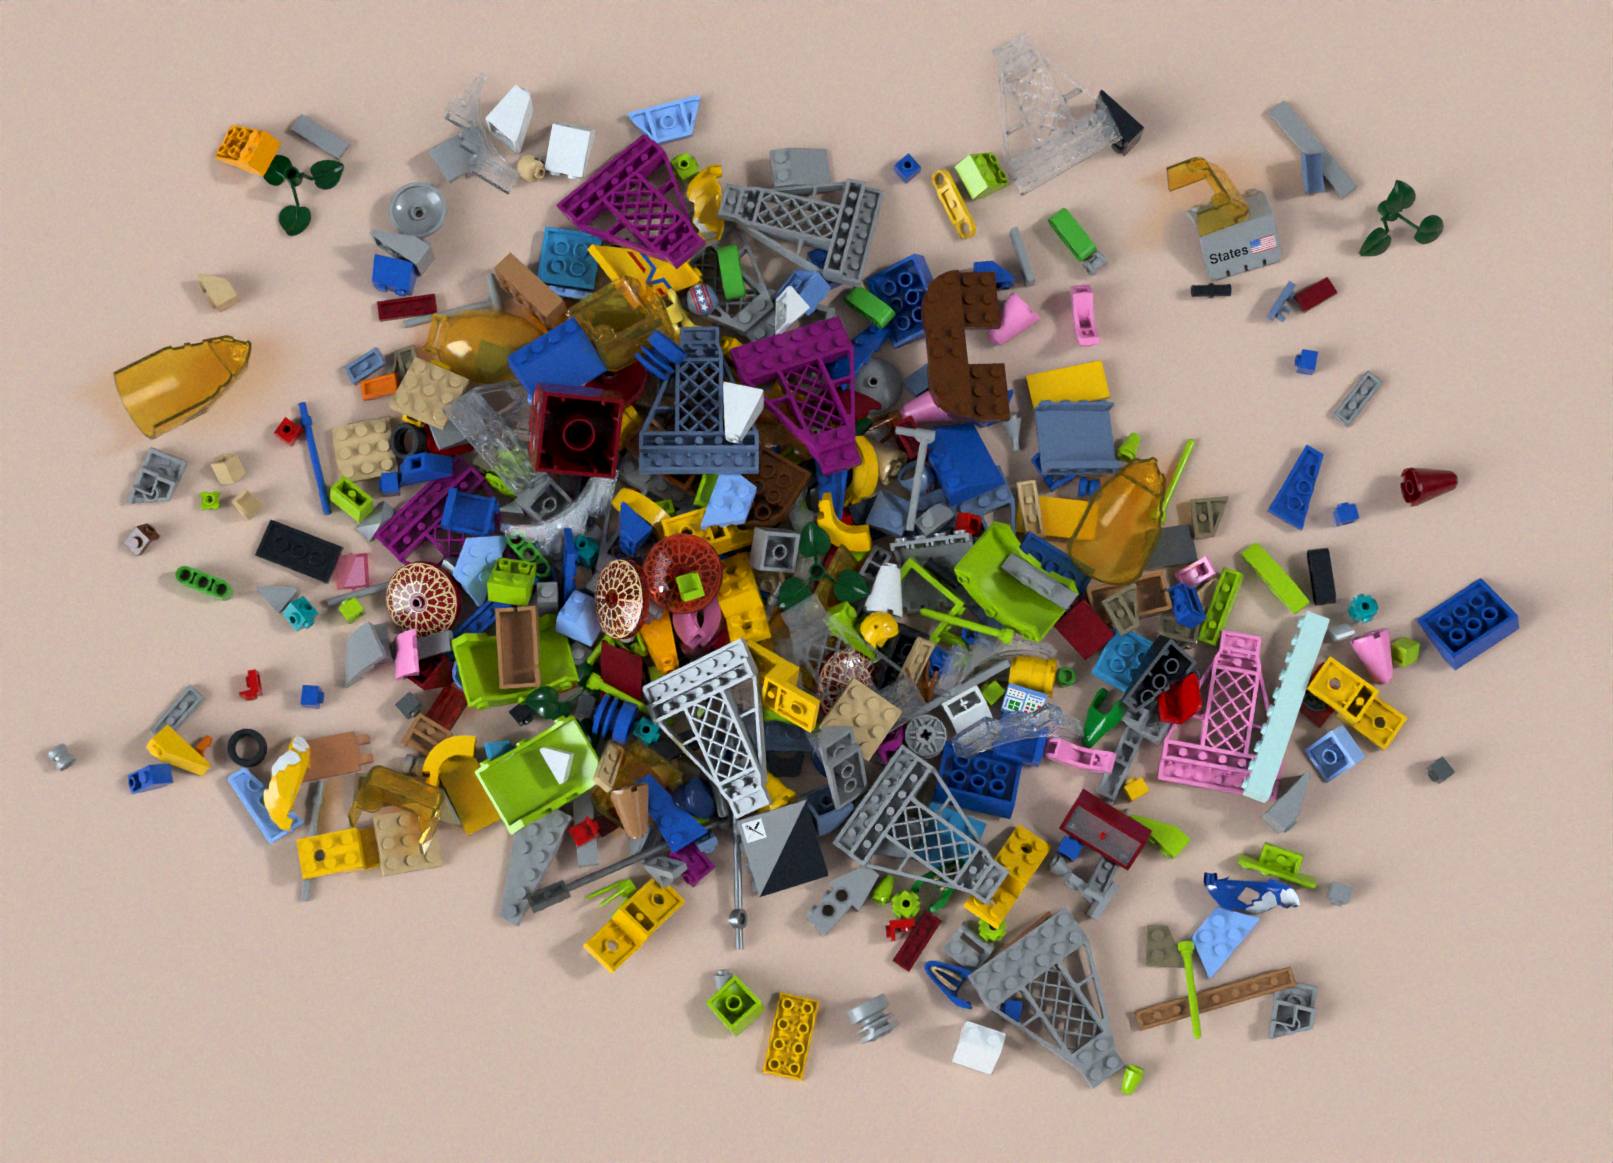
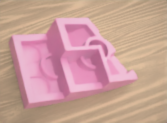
M411 629L397 635L393 640L396 680H404V676L419 675L416 629Z

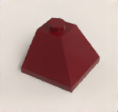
M443 654L419 660V675L405 677L424 691L448 687L454 682L452 676L454 663Z

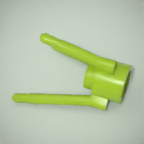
M637 623L634 627L636 642L629 645L630 650L618 638H612L620 647L627 649L629 652L643 657L649 654Z
M629 878L626 880L621 879L617 883L587 895L586 899L616 888L617 892L599 904L602 907L619 895L622 898L626 897L611 915L613 917L617 910L634 895L633 893L637 889Z

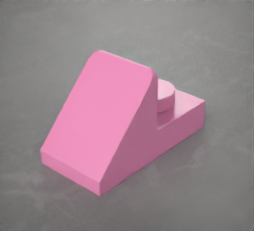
M1205 556L1174 575L1178 582L1194 587L1201 582L1210 580L1216 572L1208 556Z

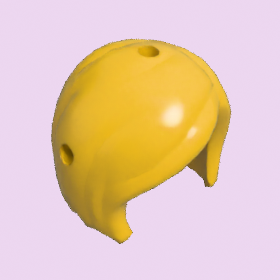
M883 611L871 613L863 620L860 626L862 636L873 648L876 647V644L882 648L886 640L896 636L899 631L898 624L893 616Z

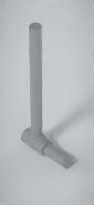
M495 274L487 275L491 290L487 301L404 320L405 328L490 308L494 313L503 312L504 305L501 293L498 291Z
M896 426L895 434L915 437L920 442L906 524L907 531H914L927 446L935 441L936 431Z

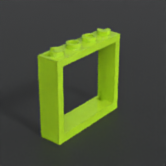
M910 557L900 568L901 583L914 569L956 605L948 615L959 618L966 610L964 606L967 602L942 581H939L934 574L924 568L913 557ZM864 613L860 619L863 621L868 614ZM941 622L930 635L929 640L933 641L936 646L941 640L939 636L942 632L947 633L953 624Z

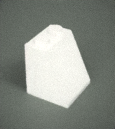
M515 85L485 119L489 132L519 155L534 109L529 91L524 87L519 88Z
M560 121L553 123L544 169L549 170V174L552 175L568 174L570 179L579 180V177H584L596 129Z
M966 1021L963 1025L952 1062L991 1075L1000 1056L1006 1034Z

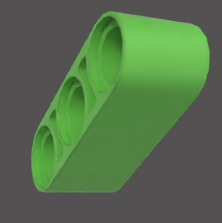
M1062 208L1048 218L1052 229L1079 262L1084 261L1097 251L1093 241L1066 208Z
M737 244L718 247L717 252L726 300L745 297L746 291Z
M861 286L860 288L853 287L843 298L849 307L880 329H883L896 315L890 306Z
M517 529L510 531L507 535V541L512 550L522 561L537 563L535 576L539 580L548 579L552 571L547 560L522 531ZM515 536L522 537L519 544L512 543V539ZM527 551L534 552V556L531 559L524 558V555ZM538 567H547V571L545 573H537Z
M188 566L179 567L175 573L176 579L183 586L221 601H227L233 596L232 587L222 579ZM190 572V578L185 581L182 580L183 574ZM204 579H208V585L204 588H201V581ZM226 586L227 591L224 594L219 595L218 590L221 587Z

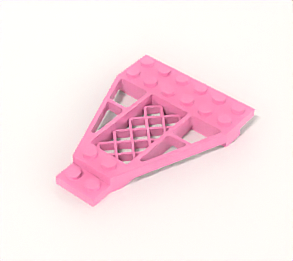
M1222 630L1219 650L1199 681L1200 687L1206 679L1209 681L1204 714H1194L1191 717L1202 721L1199 745L1170 740V736L1178 725L1173 724L1163 740L1157 780L1243 795L1244 788H1241L1245 776L1249 777L1251 770H1248L1251 759L1256 757V755L1248 754L1252 729L1261 730L1262 728L1260 725L1253 724L1258 689L1261 692L1265 713H1267L1269 708L1259 658L1262 637ZM1226 673L1231 683L1223 688L1217 678ZM1231 674L1240 675V677L1235 680ZM1244 676L1251 684V687L1245 691L1237 683ZM1215 682L1217 686L1220 688V691L1213 695ZM1234 684L1240 694L1231 699L1226 689ZM1252 689L1251 697L1249 700L1245 693ZM1221 692L1229 701L1222 707L1214 699ZM1240 696H1242L1248 704V706L1242 709L1241 711L1234 703V701L1238 699ZM1211 701L1217 708L1212 714H1210ZM1229 704L1237 712L1231 718H1228L1222 710ZM1249 708L1248 716L1246 719L1242 712ZM1217 712H1220L1226 720L1219 726L1211 718ZM1238 715L1246 724L1239 730L1231 722ZM1209 720L1214 730L1206 734ZM1226 723L1234 731L1227 738L1219 729ZM1246 728L1245 736L1243 739L1239 732ZM1215 731L1223 740L1216 746L1208 738ZM1236 734L1242 745L1234 750L1228 739ZM1205 740L1210 745V747L1205 746ZM1225 743L1230 750L1219 749L1217 747ZM1243 747L1242 753L1236 752L1237 750ZM1284 760L1281 762L1270 798L1268 799L1270 801H1276Z

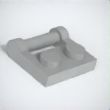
M964 921L942 951L963 968L974 972L981 967L996 946L986 942L971 930ZM965 934L984 949V953L980 955L959 937Z

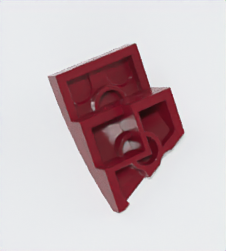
M835 387L846 413L850 414V389L846 388L843 392L839 387ZM823 390L819 396L822 397L825 391ZM854 391L855 422L867 417L869 411L882 408L881 403L875 399ZM827 393L825 398L831 400L829 394ZM813 400L810 404L817 408L819 401ZM822 403L820 409L830 412L832 407ZM835 409L833 415L839 417ZM831 420L832 425H840V423Z
M602 640L601 679H603L604 683L642 702L643 656L629 652L623 647L619 649L608 644L607 640ZM601 690V697L603 699L604 695L608 693ZM611 695V700H610V702H612L613 699L615 698V697H613L612 695Z

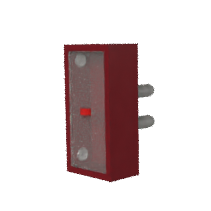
M1082 789L1059 829L1128 871L1147 843L1152 830L1129 817L1131 814L1129 808H1125L1121 812L1112 806L1113 800L1107 798L1104 802L1085 789Z

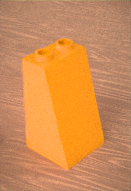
M663 609L664 614L658 621L654 619L649 625L639 618L637 625L647 651L660 675H667L679 669L680 666L669 610Z

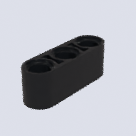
M1329 549L1307 550V562L1314 604L1336 603V591Z
M692 729L677 734L684 742L695 737ZM670 737L644 748L651 768L686 755ZM697 740L688 744L693 751L701 749Z

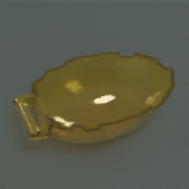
M471 308L458 311L451 316L432 314V323L426 345L423 346L422 351L438 355L441 363L451 367V372L469 379V381L481 385L508 387L520 383V381L509 368L507 356L545 333L526 319L499 309ZM439 323H443L439 332L437 347H433Z

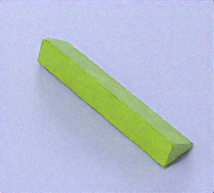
M1223 567L1206 613V620L1202 624L1197 641L1218 649L1221 632L1226 628L1244 579L1243 573Z

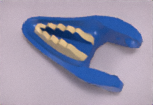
M938 961L926 962L924 966L926 973L955 1005L971 1010L973 1008L971 1002H965L964 999L958 998L957 993L962 983L969 979L967 976L973 971Z

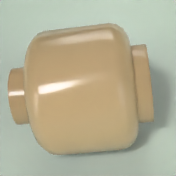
M527 154L517 162L519 176L530 182L539 181L545 174V163L534 155Z

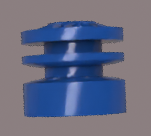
M655 329L647 339L653 347L650 349L642 345L640 348L646 355L637 351L634 356L648 372L655 377L667 381L670 377L664 370L673 374L675 371L670 362L680 365L687 357V353L670 338Z
M605 694L593 718L592 734L598 735L601 728H603L601 736L605 738L611 730L613 731L612 741L625 745L635 722L638 705L625 701L622 707L618 708L619 699L615 697L611 705H609L611 695Z

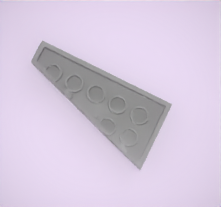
M557 809L515 833L500 917L516 926H520L530 906L526 896L536 892L540 887L574 817Z

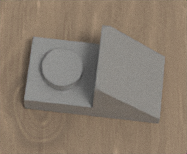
M658 854L644 864V868L662 888L667 887L687 870L685 862Z

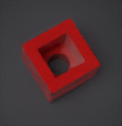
M285 417L274 431V434L293 447L304 431L300 426ZM290 427V432L285 433V430Z
M957 513L954 531L966 530V533H971L972 537H979L982 518L971 513Z

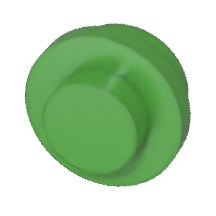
M1062 667L1057 671L1056 681L1059 685L1069 687L1075 682L1076 674L1073 669Z

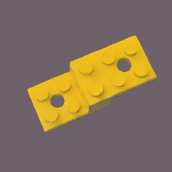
M707 507L661 520L666 537L689 530L692 536L706 542L716 555L752 545L754 529L739 530L737 525L731 524L726 527H719V525L708 526L707 530H702L701 523ZM683 537L679 540V543L683 542V540L684 543H689L690 538ZM672 539L667 540L669 545L673 544ZM681 543L680 553L685 549V552L688 554L691 545L689 544L685 548L683 543ZM674 544L671 552L673 550V552L678 554L677 545ZM701 544V546H699V549L704 550L706 548L704 544ZM697 547L691 553L697 552Z
M747 551L718 560L720 581L716 594L718 603L726 618L730 641L733 642L744 637L745 642L750 639L756 643L772 636L763 598L755 582L753 569L749 566L750 556ZM717 566V568H716V571L718 572V574H719V566ZM713 576V580L716 582L717 576Z
M749 639L746 644L760 673V681L763 684L762 705L811 733L816 726L820 700L796 687L799 667Z
M1331 656L1328 657L1307 687L1309 692L1338 711L1335 717L1383 751L1387 749L1407 720L1406 716L1377 697L1379 690ZM1331 679L1339 681V689L1335 690L1330 687L1329 682ZM1375 718H1382L1384 720L1383 728L1375 726Z
M1018 824L994 859L1010 871L991 898L995 905H986L971 894L963 907L998 929L1052 846ZM1021 847L1027 848L1029 853L1023 852Z
M354 827L296 839L303 880L341 872L350 874L381 867L374 827L361 830ZM319 850L325 852V858L322 861L315 859V853Z
M652 878L617 910L612 919L585 942L583 947L613 974L650 940L657 929L681 908L686 901L670 885L662 888ZM653 897L660 898L662 904L655 903ZM607 943H613L616 946V950H610Z

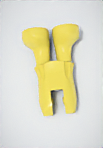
M670 288L666 290V293L672 305L666 307L660 295L655 296L654 300L665 320L666 326L669 327L672 335L671 340L679 346L680 328L677 325L678 322H681L683 327L701 326L694 325L691 322L677 294Z

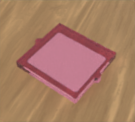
M349 553V555L340 556L335 567L337 590L352 589L355 591L358 588L370 587L368 554Z

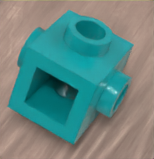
M581 534L577 539H573L574 548L578 549V561H575V564H581L589 570L598 560L600 547L591 537L587 538Z
M1364 594L1354 596L1353 601L1348 604V613L1354 620V623L1362 621L1363 624L1374 620L1373 617L1378 613V604L1375 599H1372L1371 594L1364 596Z
M302 596L290 602L282 614L296 631H299L303 628H310L315 623L314 619L319 613Z
M644 717L641 720L637 719L632 727L634 731L632 734L635 737L634 741L642 746H650L653 743H657L662 734L660 733V727L653 723L651 717H648V719ZM644 727H649V728H650L649 733H647V734L643 733V732H642L643 728H644Z

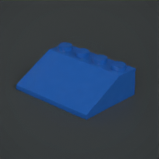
M914 253L866 279L871 293L890 306L896 314L886 325L891 330L892 334L889 338L894 349L925 338V331L922 328L921 302L927 288L933 281V277L924 256Z
M574 317L507 356L509 368L531 398L533 397L537 382L583 386L607 371L587 334Z
M973 423L930 429L936 431L935 441L927 446L929 449L927 462L951 507L1005 484Z
M1482 578L1417 619L1418 624L1440 655L1455 671L1519 629L1518 615Z
M946 740L938 773L960 807L1011 819L1023 763L992 756L993 751ZM937 779L932 801L944 804L948 795ZM950 801L948 805L954 806L952 801Z

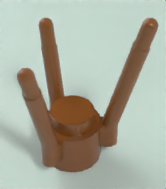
M898 410L870 418L873 422L884 420L869 427L868 431H872L885 424L889 429L893 428L881 439L880 442L885 443L896 431L894 423L902 420L903 417Z
M930 661L926 663L924 681L918 683L915 688L909 668H905L910 696L914 697V700L918 703H926L931 700L932 691L939 674L938 671H935L929 687Z

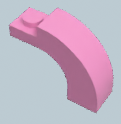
M1090 284L1071 286V308L1077 344L1085 347L1100 344V337L1094 320Z
M705 577L700 580L701 582H704V583H709V582H710V581H709L707 578H705ZM705 591V597L708 598V596H710V593ZM694 601L689 603L691 608L696 607ZM685 603V607L690 608L689 604ZM674 604V608H673V609H677V610H678V606H679V605H678V604ZM684 608L682 611H679V612L690 611V610H687V609ZM698 609L685 613L673 612V625L677 635L684 644L694 649L707 637L697 622Z
M716 592L701 607L704 612V622L701 629L707 637L694 649H691L684 643L679 646L682 652L690 658L700 654L704 648L707 650L708 646L727 625L726 618L718 603Z
M1047 737L1042 757L1069 767L1102 774V772L1112 773L1116 754L1110 751L1084 748L1059 738Z

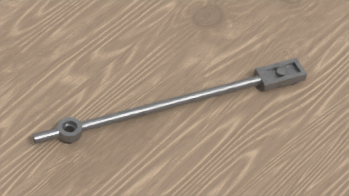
M726 707V713H725V714L730 715V713H729V711H728V709H727V707ZM724 718L726 729H729L731 720ZM734 726L733 732L738 734V731ZM731 736L729 745L737 748L739 739ZM731 751V761L735 754L733 751ZM735 768L733 776L739 773L738 768ZM732 812L733 824H736L737 822ZM733 826L735 909L729 915V923L735 929L736 950L744 949L743 929L747 925V914L743 909L742 860L739 846L741 835L736 836Z
M730 811V815L726 817H719L717 813L713 821L702 826L707 831L715 828L728 830L733 826L732 812ZM665 841L566 885L561 880L527 895V901L533 913L544 910L549 906L570 898V891L667 850L670 847Z

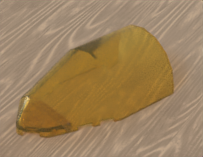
M224 335L203 339L200 343L190 344L188 342L184 343V346L173 348L172 346H167L113 372L115 385L124 407L137 428L144 436L153 440L207 413L247 371L252 343L249 340L245 342L236 340L233 336Z
M1150 457V459H1132L1092 494L1070 537L1067 551L1074 565L1084 574L1101 583L1120 586L1129 585L1137 581L1142 576L1162 534L1161 519L1164 514L1162 506L1165 501L1166 478L1164 473L1161 474L1157 465L1158 460L1155 457Z

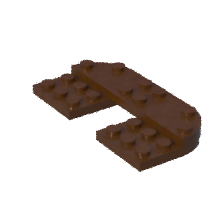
M947 271L930 283L921 302L922 328L925 331L928 359V387L931 398L938 408L940 407L948 414V417L957 421H1009L1011 418L1005 363L968 364L965 330L999 329L1001 327L995 272Z
M687 403L683 407L690 412L695 406ZM698 410L693 416L700 421L705 414ZM680 411L681 420L685 416V414ZM669 414L661 425L666 431H675L674 414ZM688 419L683 425L689 430L695 423ZM708 419L703 425L709 430L715 423ZM761 445L759 448V474L741 475L756 486V494L745 524L739 525L750 529L755 527L768 528L783 521L792 511L791 507L811 479L812 473ZM660 474L668 484L695 499L703 474Z

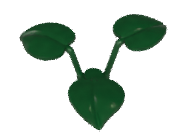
M274 156L263 178L273 186L281 185L284 179H286L291 186L296 207L292 205L286 206L279 214V223L288 236H296L302 233L311 222L310 210L307 207H299L300 204L295 188L302 183L303 178L311 181L315 180V185L319 189H332L340 181L344 170L343 163L335 160L318 161L310 168L311 177L304 172L300 173L296 167L292 166V162L286 156Z
M1396 180L1387 200L1382 201L1377 208L1378 212L1383 216L1381 221L1384 224L1385 230L1382 227L1373 230L1364 241L1359 254L1361 256H1377L1388 249L1391 237L1388 235L1387 221L1393 222L1399 217L1418 230L1414 239L1420 244H1428L1435 241L1443 231V221L1437 215H1429L1422 220L1419 227L1402 216L1399 212L1413 205L1416 193L1407 183Z
M812 521L808 522L800 533L798 549L805 558L814 556V564L809 569L810 577L806 584L797 577L786 579L779 589L778 607L789 611L805 608L813 598L811 590L807 587L812 580L821 581L824 578L836 583L833 589L834 594L841 602L848 601V603H852L869 594L867 583L858 572L845 569L840 571L838 579H835L826 574L825 568L818 564L817 555H825L829 551L831 539L824 529Z
M587 662L580 664L576 668L579 678L577 684L583 688L567 701L558 702L559 695L557 690L551 686H542L534 690L524 703L544 719L555 721L563 715L567 718L571 711L568 705L586 690L591 695L601 691L600 689L592 690L586 687V683L593 672L601 676V667L597 662L593 666ZM575 718L595 751L599 734H592L593 721L589 718H584L581 721Z

